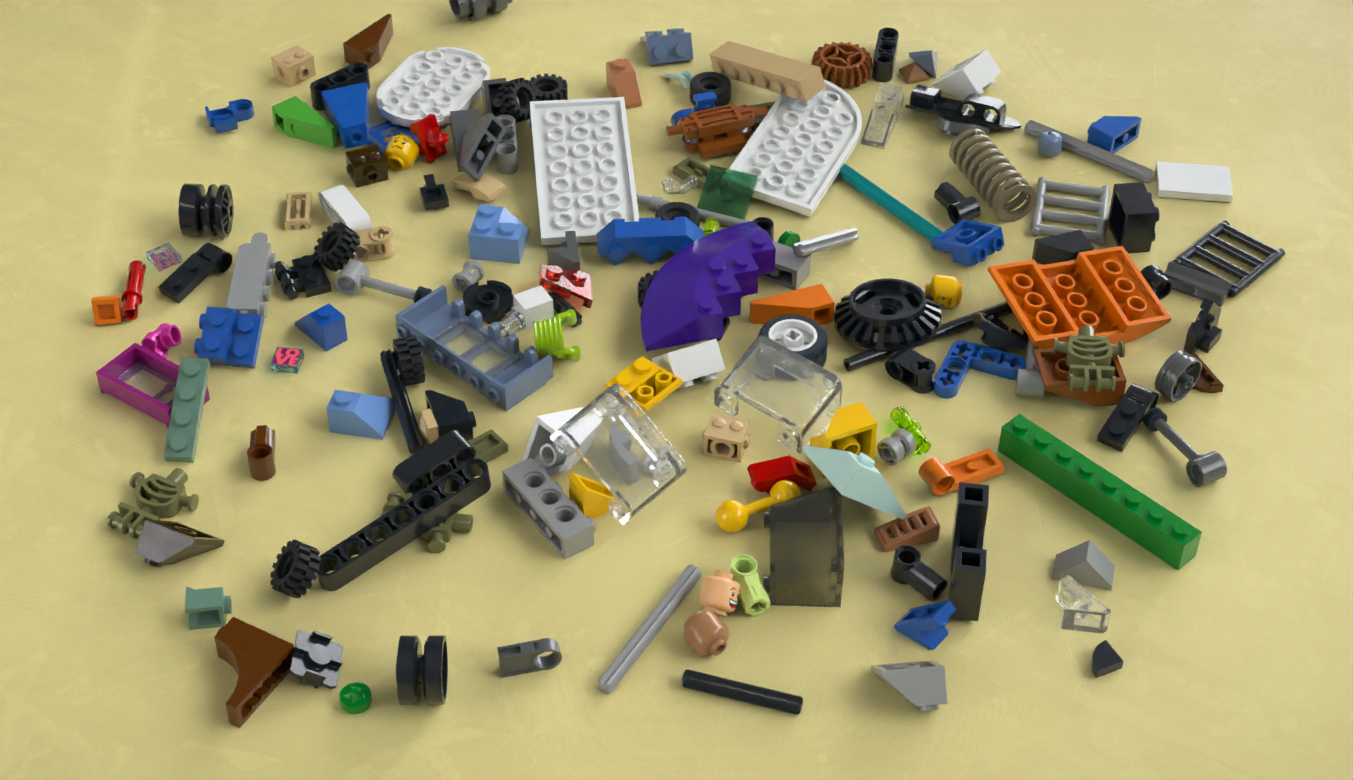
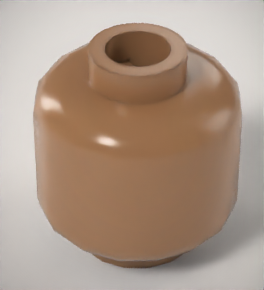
M697 611L686 620L684 638L698 655L703 657L717 656L726 649L729 630L715 613L711 611Z

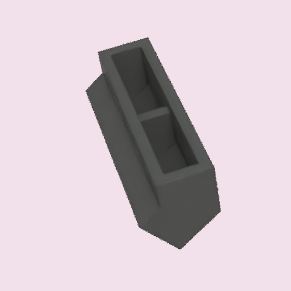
M1169 262L1164 272V275L1173 284L1172 290L1201 300L1209 299L1221 307L1225 303L1233 284L1232 282L1175 262Z

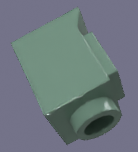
M186 587L185 612L189 614V630L216 628L226 625L227 614H232L231 596H224L223 587L196 590Z

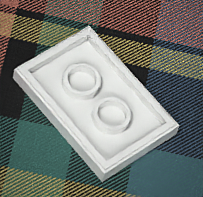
M1160 161L1156 163L1158 197L1232 202L1233 190L1230 167Z

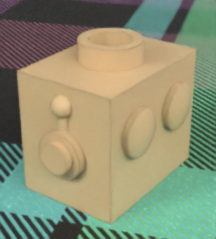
M298 45L271 57L274 77L289 87L316 75L314 56Z
M712 413L707 428L703 431L702 438H704L703 455L741 463L745 450L750 445V420Z

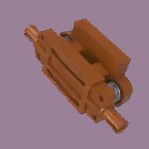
M729 104L690 113L689 117L679 118V124L666 126V133L668 136L683 134L682 143L685 150L688 152L698 151L702 159L742 151L747 143L746 140L750 138V126L754 125V118L767 116V108L765 106L750 108L746 104L741 106Z

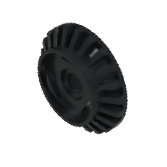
M884 278L865 282L850 292V295L841 298V302L835 306L834 325L840 336L854 345L872 350L894 351L901 350L904 347L912 348L930 340L941 327L942 314L939 303L934 301L931 295L925 294L917 285L901 279Z

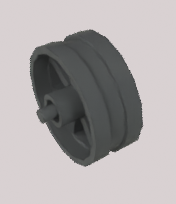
M1184 350L1176 351L1160 368L1155 380V390L1166 395V397L1174 402L1180 401L1197 383L1202 371V362L1195 357H1191Z

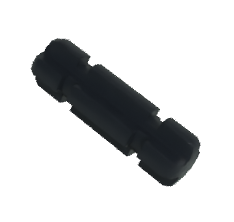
M553 290L548 292L549 296L553 299V308L558 314L569 309L575 311L577 322L574 325H570L571 327L575 328L577 325L582 324V315L562 297L559 291Z

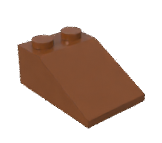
M1053 348L1034 349L1033 355L1045 390L1093 406L1117 405L1122 396H1124L1127 380L1117 355H1112L1110 365L1115 367V392H1111L1110 389H1101L1100 392H1095V386H1089L1088 391H1083V388L1069 390L1067 380L1069 366L1065 361L1066 353L1056 352V354H1052Z

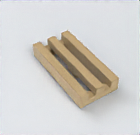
M311 192L286 194L285 230H290L291 226H295V230L300 229L301 225H305V229H310ZM297 198L295 219H291L292 199ZM302 198H306L304 218H301Z

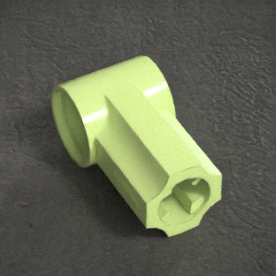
M739 554L732 559L730 574H733L732 580L738 582L741 586L739 600L745 614H750L752 617L762 615L765 610L770 608V600L757 573V561L751 555Z

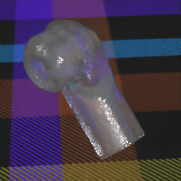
M691 175L679 183H674L672 177H667L661 181V184L664 187L662 190L666 194L683 195L696 187L698 181L695 176Z

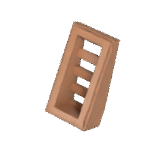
M929 506L907 514L904 520L897 518L874 528V534L883 551L888 552L896 550L902 545L915 546L937 541L940 524ZM888 534H892L895 539L890 540Z

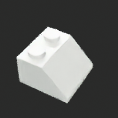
M985 49L956 64L932 86L933 88L940 89L945 94L964 100L972 93L981 95L984 92L982 88L985 89L995 82L994 78L1001 71L988 50Z
M717 339L651 358L654 364L683 380V384L678 389L694 385L693 379L702 377L703 382L718 378L717 372L726 370Z

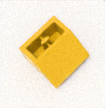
M641 356L605 384L606 408L625 420L648 412L683 384V380Z

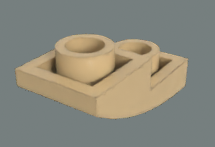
M465 171L451 180L455 189L471 191L474 199L485 200L486 202L497 199L499 194L506 190L505 184L486 173H483L478 182H475Z

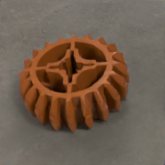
M841 41L840 43L832 42L830 45L826 43L823 47H818L812 57L811 65L820 67L824 80L842 89L844 87L852 89L853 86L859 87L861 83H866V80L870 78L873 62L866 48H859V44L852 45L850 42L843 43Z

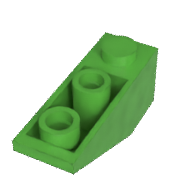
M296 96L272 106L274 126L285 135L330 148L338 147L336 127Z

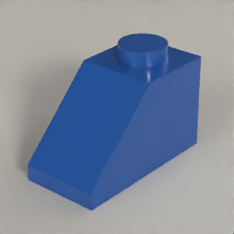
M1104 116L1089 126L1087 143L1114 154L1138 138L1142 118L1138 116Z
M329 303L295 321V326L325 351L348 340L345 316Z

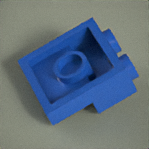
M966 219L931 239L932 249L951 253L953 262L961 263L965 266H974L978 262H983L988 255L995 253V251H1000L1005 245L1001 226Z
M207 307L206 314L200 315L199 327L202 329L201 338L195 340V354H198V358L209 359L211 365L255 368L264 323L263 316L236 313L234 309Z

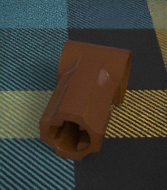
M267 425L257 426L255 430L251 431L250 447L247 450L251 477L258 481L268 480L276 473L274 462L276 433L275 430L270 429Z

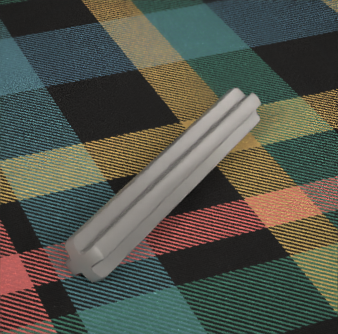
M848 228L794 243L792 246L793 254L796 257L804 256L857 241L859 238L858 230L856 228Z

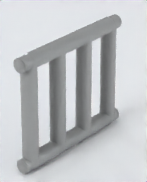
M1040 177L1036 188L1031 235L1038 236L1043 234L1053 236L1080 230L1041 224L1042 219L1096 226V232L1081 230L1089 241H1094L1097 245H1103L1106 237L1110 187L1104 185L1100 188L1048 181L1045 177ZM1046 190L1100 197L1099 202L1045 194ZM1044 205L1098 212V217L1044 210Z

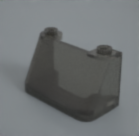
M829 486L771 504L770 510L764 511L763 528H769L770 572L769 575H764L763 586L766 593H769L770 605L841 607L844 576L842 495L834 486Z

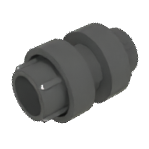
M449 0L453 14L459 19L467 18L469 21L485 17L487 11L490 14H495L506 10L508 4L512 3V0Z

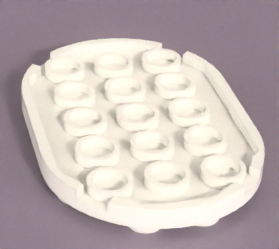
M438 47L437 50L429 51L426 54L424 50L417 52L405 59L381 84L376 96L378 110L394 125L410 127V124L417 119H423L429 114H435L438 126L451 124L450 111L468 110L482 94V81L490 80V67L485 64L483 57L466 49Z

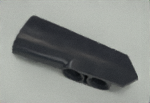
M917 85L911 92L910 104L905 105L907 109L1000 130L1021 129V125L1016 119L1006 117L1007 108L1002 100L980 94H969L961 101L941 96L942 92L940 89ZM967 104L972 105L975 110H971ZM989 109L994 110L997 115H993Z

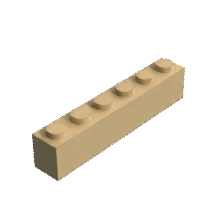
M727 41L709 54L714 72L805 102L826 87L821 69L818 66L735 42Z

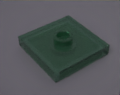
M711 165L697 208L745 220L758 181L757 175Z

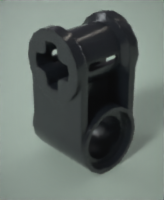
M904 347L885 361V369L890 377L900 381L915 392L924 394L934 389L935 381L932 378V374L935 372V362L919 354L913 348Z

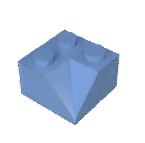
M479 205L469 232L470 259L520 264L529 235V228L504 207Z

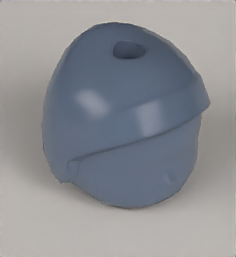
M1057 132L1041 133L1038 138L1040 154L1045 157L1061 154L1062 136Z

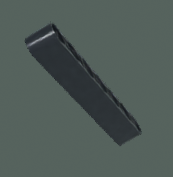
M479 458L466 461L320 555L321 561L317 563L320 565L319 571H316V575L321 587L327 591L340 589L486 494L491 487L487 463Z

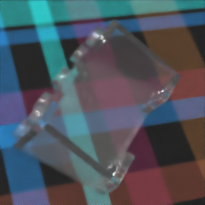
M758 336L714 391V405L736 416L739 410V399L766 413L779 421L778 442L800 454L805 446L810 445V437L827 431L836 410L841 408L842 384L836 374L766 336ZM728 398L731 401V405L725 402ZM786 431H790L795 436L796 442L788 437Z

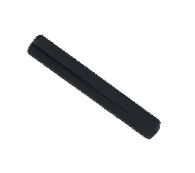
M689 669L685 670L682 677V686L696 691L796 715L800 714L803 707V698L798 695Z

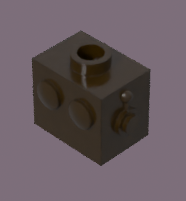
M378 144L345 152L346 171L349 173L356 188L389 180L387 159L384 157Z

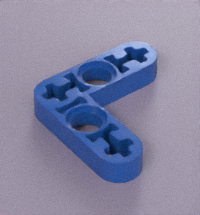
M958 340L952 344L935 377L934 393L938 397L945 399L955 397L969 369L1009 380H1017L1018 368L1026 369V360L1013 353L966 340ZM990 358L993 359L994 362H985L982 359ZM950 367H957V368H959V369H961V370H960V371H952V370H949L948 368H950ZM947 380H948V381H951L950 384H948L947 386H945L946 383H947Z

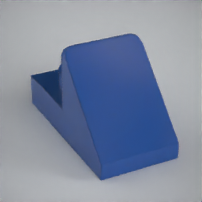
M950 600L911 608L894 627L898 632L923 647L934 650L947 637L948 631L945 626L949 623L948 618L956 611V608Z

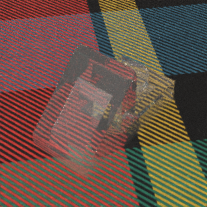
M1067 575L1060 579L1056 601L1064 608L1060 628L1101 634L1106 632L1111 610L1071 576Z

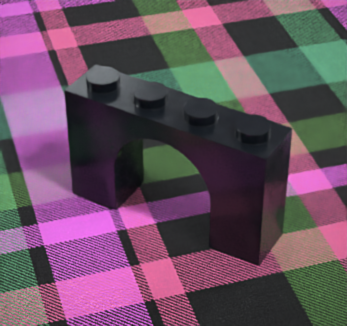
M959 482L952 531L949 600L956 608V611L949 618L978 621L986 575L987 550L983 549V539L988 512L989 485Z

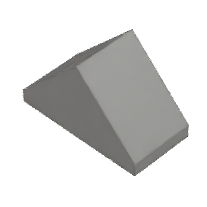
M1088 540L1056 554L1052 580L1111 591L1115 565Z

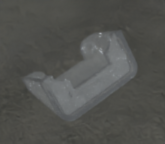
M613 384L549 437L559 452L571 455L577 451L613 494L609 499V511L622 525L667 491L687 471V465L682 456L630 394L618 384Z

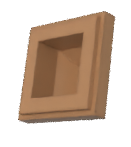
M916 62L899 69V73L908 84L929 80V76Z

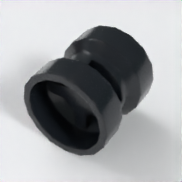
M1149 265L1141 270V274L1159 300L1165 298L1171 292L1173 284L1164 275L1159 266Z

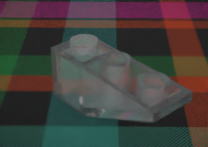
M880 82L861 140L862 145L881 149L885 148L898 121L904 102L902 86Z

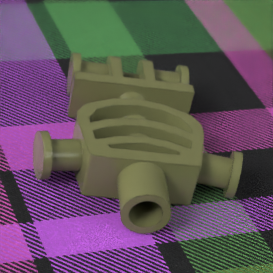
M1090 325L1081 326L1078 330V335H1070L1069 343L1060 342L1058 338H1055L1052 354H1056V352L1066 353L1065 361L1069 366L1067 376L1069 390L1083 388V391H1088L1089 386H1095V392H1100L1101 389H1110L1111 392H1115V367L1110 365L1112 355H1119L1120 358L1125 356L1123 341L1111 345L1108 337L1095 336V330Z
M175 468L166 478L153 473L145 479L144 474L136 472L131 477L129 484L134 488L136 504L139 509L121 502L118 505L119 512L113 511L108 516L107 527L112 529L117 527L120 533L127 534L129 532L130 537L138 538L141 535L145 520L160 521V518L174 517L183 506L188 507L189 511H195L199 503V497L196 494L191 496L186 494L184 484L188 480V475L180 468Z
M398 492L389 493L387 496L388 502L384 504L380 517L412 497V493H407L405 500L404 496ZM457 512L438 524L439 527H433L418 538L423 542H428V549L431 552L441 553L446 548L445 542H450L453 530L472 531L473 515L459 514Z

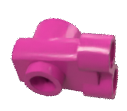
M163 323L154 332L147 333L141 344L144 348L167 358L169 347L177 346L181 343V332L176 325Z

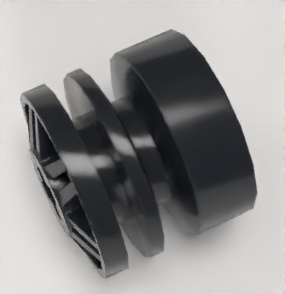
M185 183L182 186L178 214L180 230L184 236H202L205 228L211 237H215L217 234L220 237H228L230 235L234 217V204L229 185L221 184L217 187V185L211 184L208 187L207 193L202 184Z

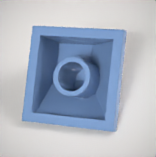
M341 390L334 391L326 408L330 432L383 440L396 410L393 398Z

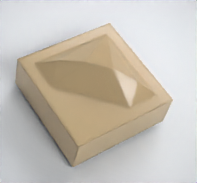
M431 409L421 410L419 423L420 433L428 445L440 438L439 426Z

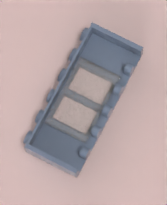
M443 285L395 315L396 332L399 338L415 335L422 354L428 355L437 364L450 370L456 377H460L469 383L475 390H479V393L505 411H508L540 389L553 377V363L550 355L538 361L537 350L533 346L527 348L524 353L520 352L518 337L512 334L506 338V342L502 340L501 329L497 322H493L486 329L483 327L480 311L475 310L469 317L465 315L464 302L460 298L451 303L452 306L449 305L446 287Z

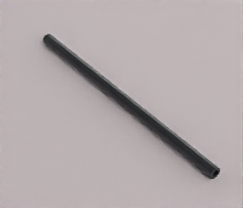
M1007 301L949 321L941 324L936 335L921 345L974 327L975 324L972 320L978 312L987 315L985 318L988 319L989 315L999 318L1013 313ZM871 349L844 359V367L847 371H852L891 357L900 350L880 351Z

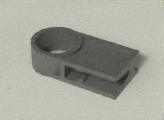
M551 638L497 647L502 678L549 670L559 665L562 660L559 644ZM544 652H553L547 656H538Z

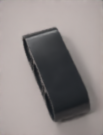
M882 28L878 33L872 78L877 82H889L893 77L899 37L898 31L894 28Z
M353 63L310 84L312 107L316 110L324 111L322 91L364 82L367 83L369 90L370 79L367 64Z
M450 431L398 464L393 470L392 475L406 494L412 493L413 496L466 461L474 459L476 450L460 431Z

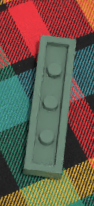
M181 358L164 451L166 462L194 463L210 370L209 359Z

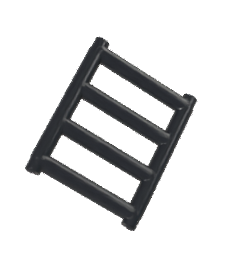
M1223 220L1178 255L1172 262L1229 281L1190 261L1189 259L1195 255L1241 279L1236 284L1233 283L1230 289L1229 296L1234 298L1276 264L1285 255V251L1281 248L1276 250L1231 227L1227 220ZM1223 233L1268 257L1262 261L1217 237ZM1209 244L1250 265L1254 269L1247 272L1203 248Z

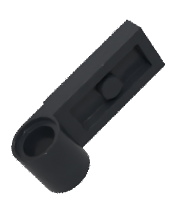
M206 243L195 254L193 253L158 288L161 294L180 303L213 271L220 274L226 272L232 264V255L212 243Z
M1132 383L1098 433L1097 441L1123 452L1143 421L1144 415L1150 409L1156 407L1159 394Z

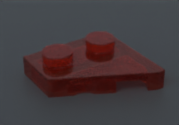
M540 265L538 272L539 286L556 292L566 299H569L571 295L584 300L582 306L591 308L593 294L590 274H586L581 270L561 269L556 265Z

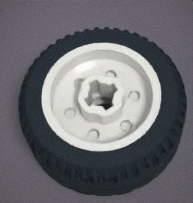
M783 315L771 319L762 326L758 334L757 358L759 364L768 374L779 379L797 381L810 378L820 372L825 365L828 345L826 332L821 325L812 319L800 315Z

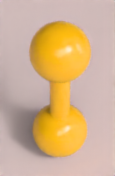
M782 480L773 485L768 497L743 505L737 500H727L716 511L717 524L724 531L733 533L745 527L748 516L774 507L780 512H791L801 502V490L794 482Z

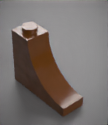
M232 617L225 626L218 630L214 639L218 657L230 664L238 674L235 690L225 704L229 723L241 728L289 674L294 646L292 643Z

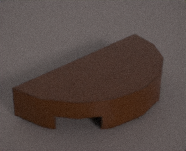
M1195 352L1191 353V357H1195L1202 362V371L1193 389L1206 393L1222 392L1224 385Z

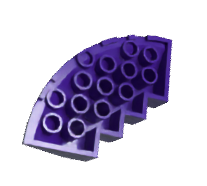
M753 221L741 223L699 238L672 256L652 279L644 296L640 321L645 350L651 351L723 337V318L741 315V296L757 294L759 275L775 272L776 248L768 232Z

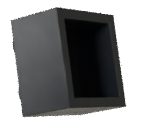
M1143 182L1114 184L1107 225L1117 247L1123 246L1128 254L1150 252L1151 244L1155 241L1156 236L1155 224L1160 218L1159 209L1155 207L1152 201L1151 192L1147 191Z

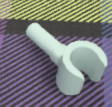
M689 70L683 71L680 74L666 72L664 75L665 78L680 80L683 88L689 87V83L693 78Z

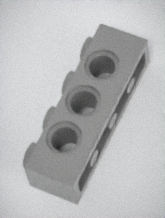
M530 457L502 470L503 491L564 559L594 545V522L589 516H585L579 510L577 503L573 499H569L560 484L554 482L548 476L546 469L542 465L539 466Z

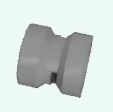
M903 428L897 429L890 437L884 438L877 444L880 458L891 466L899 463L903 456H909L916 450V441L913 435Z

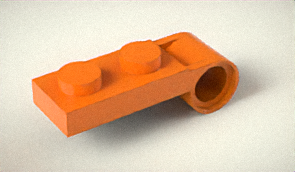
M988 448L943 464L939 458H930L920 466L918 473L935 495H943L954 490L957 491L959 482L976 484L999 476L1004 472V465Z

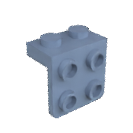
M684 28L667 29V34H662V31L645 32V36L640 37V41L646 42L649 65L694 60L691 32H684Z

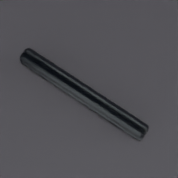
M391 349L383 350L380 353V360L409 452L414 455L424 448V443L395 353Z

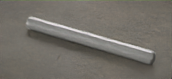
M1029 120L1025 125L1024 131L1039 138L1041 133L1057 132L1062 136L1061 147L1143 182L1147 183L1152 179L1153 170L1036 121Z
M691 564L681 573L600 676L598 688L601 691L611 693L701 578L699 567Z

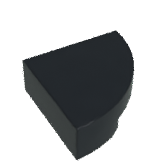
M1107 640L1102 641L1096 646L1092 655L1091 666L1096 678L1122 668L1123 660Z

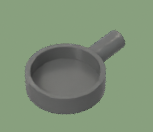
M938 117L936 127L944 129L943 133L952 136H958L966 130L975 128L981 129L987 135L989 133V127L946 117Z

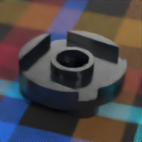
M487 280L486 285L480 286L479 282L467 287L463 292L465 315L468 317L472 312L478 310L482 314L483 321L490 325L493 322L500 323L502 318L512 312L511 308L514 306L512 289L503 282Z

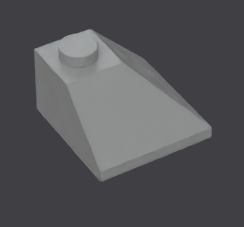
M934 661L871 665V672L909 703L919 706L920 711L938 710L939 704H947L944 665Z

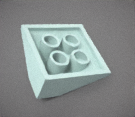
M805 446L803 451L841 495L904 520L907 514L885 479L873 466L875 462L872 458L863 453L856 455L844 450Z

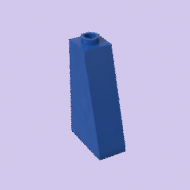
M364 82L322 91L324 113L329 122L336 127L338 137L345 149L369 144L370 100L367 83Z

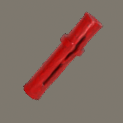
M134 260L129 265L126 290L123 291L121 297L123 302L121 316H125L124 319L129 321L135 320L138 317V308L143 301L141 291L146 265L139 260Z

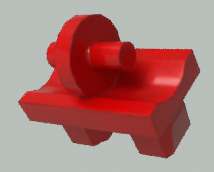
M429 114L423 119H417L410 124L412 134L417 135L419 139V155L425 157L426 163L432 164L436 158L447 153L445 143L449 141L447 133L440 132L435 114Z

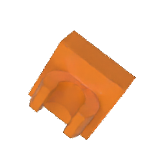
M119 295L92 297L91 304L95 325L122 323L123 318L121 316Z

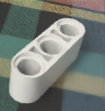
M344 185L318 193L320 205L333 223L342 222L352 230L372 228V222L368 213Z

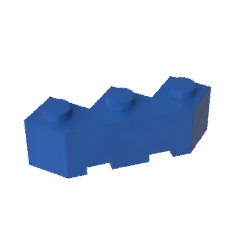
M674 217V220L663 221L660 218H639V221L625 222V219H613L596 234L597 251L615 266L633 251L652 265L669 250L676 254L687 245L702 238L703 230L686 217Z

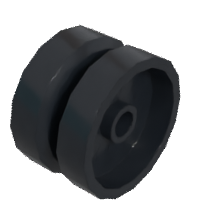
M417 635L400 636L396 660L397 694L400 705H416L421 697L422 685L424 698L428 705H444L446 703L448 685L446 635H429L425 641L423 655L422 644Z

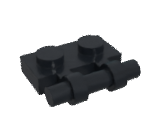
M306 255L291 260L292 267H288L283 261L275 263V275L282 282L281 288L284 294L288 295L290 299H296L298 293L304 292L308 298L332 291L331 283L321 263L316 261L313 255Z

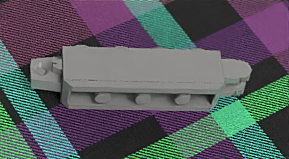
M255 233L252 236L251 243H244L239 246L226 308L234 309L236 313L262 315L263 318L267 316L266 302L270 301L269 285H273L274 276L272 269H275L277 257L276 253H272L271 243L267 242L266 233Z

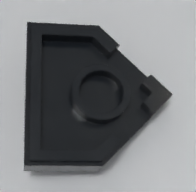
M1205 298L1200 306L1202 310L1199 312L1195 323L1192 322L1188 329L1184 345V351L1188 354L1196 352L1198 349L1208 353L1221 338L1222 329L1217 327L1221 308L1209 299Z
M976 313L972 321L978 329L984 331L981 337L983 343L1005 352L1008 351L1011 345L1023 351L1027 342L1020 332L1014 328L1008 331L1009 327L996 316L989 315L988 319H986L987 315L984 313Z

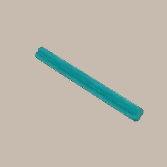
M843 164L838 173L840 178L931 241V239L943 232L847 164Z

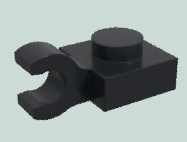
M433 174L423 175L425 185L420 187V196L425 211L449 207V199L444 184L436 185Z

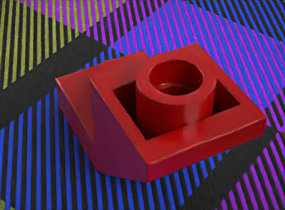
M789 455L753 463L747 467L751 478V485L759 492L770 494L773 485L782 480L792 481L798 487L800 486L808 491H811L817 484L810 465Z

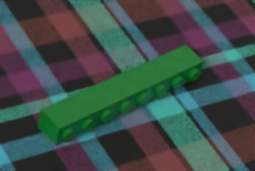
M1018 414L1001 427L998 446L1000 453L1176 570H1180L1196 556L1202 532L1021 414Z

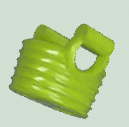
M569 309L551 319L533 322L538 358L550 355L554 358L557 357L575 362L581 359V352L578 346L568 348L564 345L562 326L567 324L574 325L577 322L574 310Z

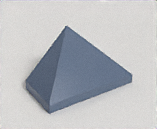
M933 50L909 52V57L936 78L937 52Z

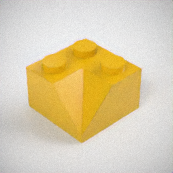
M862 402L845 406L836 410L826 433L810 437L809 446L844 450L856 455L863 453L874 460L878 423ZM813 463V465L816 467V469L818 470V472L820 473V475L823 477V479H826V476H825V475L819 470V468Z

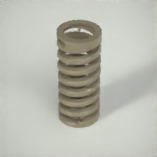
M975 128L962 132L954 139L949 150L951 161L970 181L977 192L981 194L982 198L994 210L996 215L1005 222H1015L1025 217L1035 205L1036 192L987 134L981 129ZM1026 200V202L1020 208L1013 210L1019 207Z

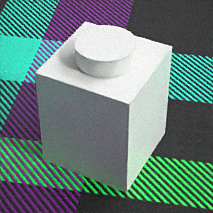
M542 286L513 295L514 306L511 308L512 315L526 330L533 327L534 321L537 322L538 320L542 321L543 319L547 320L554 317L553 299Z

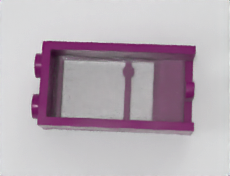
M134 343L96 372L100 392L103 394L106 392L162 422L169 429L179 365ZM208 386L206 387L204 404L210 400Z

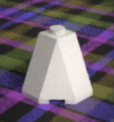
M583 407L537 416L522 461L532 457L539 466L542 465L546 469L548 476L570 470L593 445L602 421Z

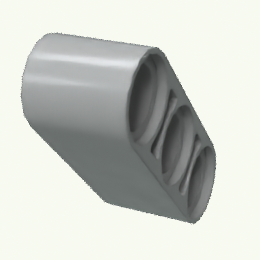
M499 115L496 118L507 127V130L496 149V166L499 173L509 175L518 170L515 119L510 115Z

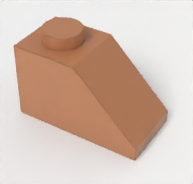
M616 59L615 61L606 62V85L612 97H624L626 109L641 107L642 101L636 74L629 59Z

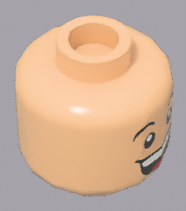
M716 570L715 576L708 575L704 577L698 597L699 604L704 606V612L711 611L716 615L726 617L727 612L730 613L736 609L741 586L738 582L732 580L733 574Z

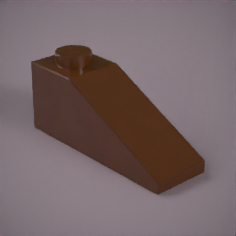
M391 14L385 15L343 43L346 63L350 65L359 62L365 63L368 69L381 61L393 36Z

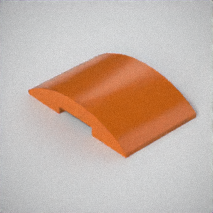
M1123 246L1079 252L1076 260L1038 266L1033 259L988 267V272L1031 342L1041 349L1053 348L1055 338H1058L1060 342L1069 343L1070 335H1078L1079 328L1084 325L1092 326L1095 330V336L1108 337L1111 345L1118 344L1119 341H1123L1125 344L1161 328L1172 319Z

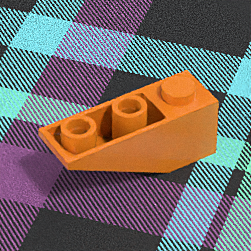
M822 284L750 301L749 321L753 324H765L779 316L800 315L812 319L819 325L833 322L835 302Z

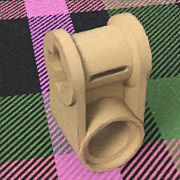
M379 226L371 229L353 230L360 236V239H358L360 240V245L357 246L359 249L358 252H354L353 255L355 257L353 260L361 262L386 260L395 255L396 250L391 242L393 232L389 227Z

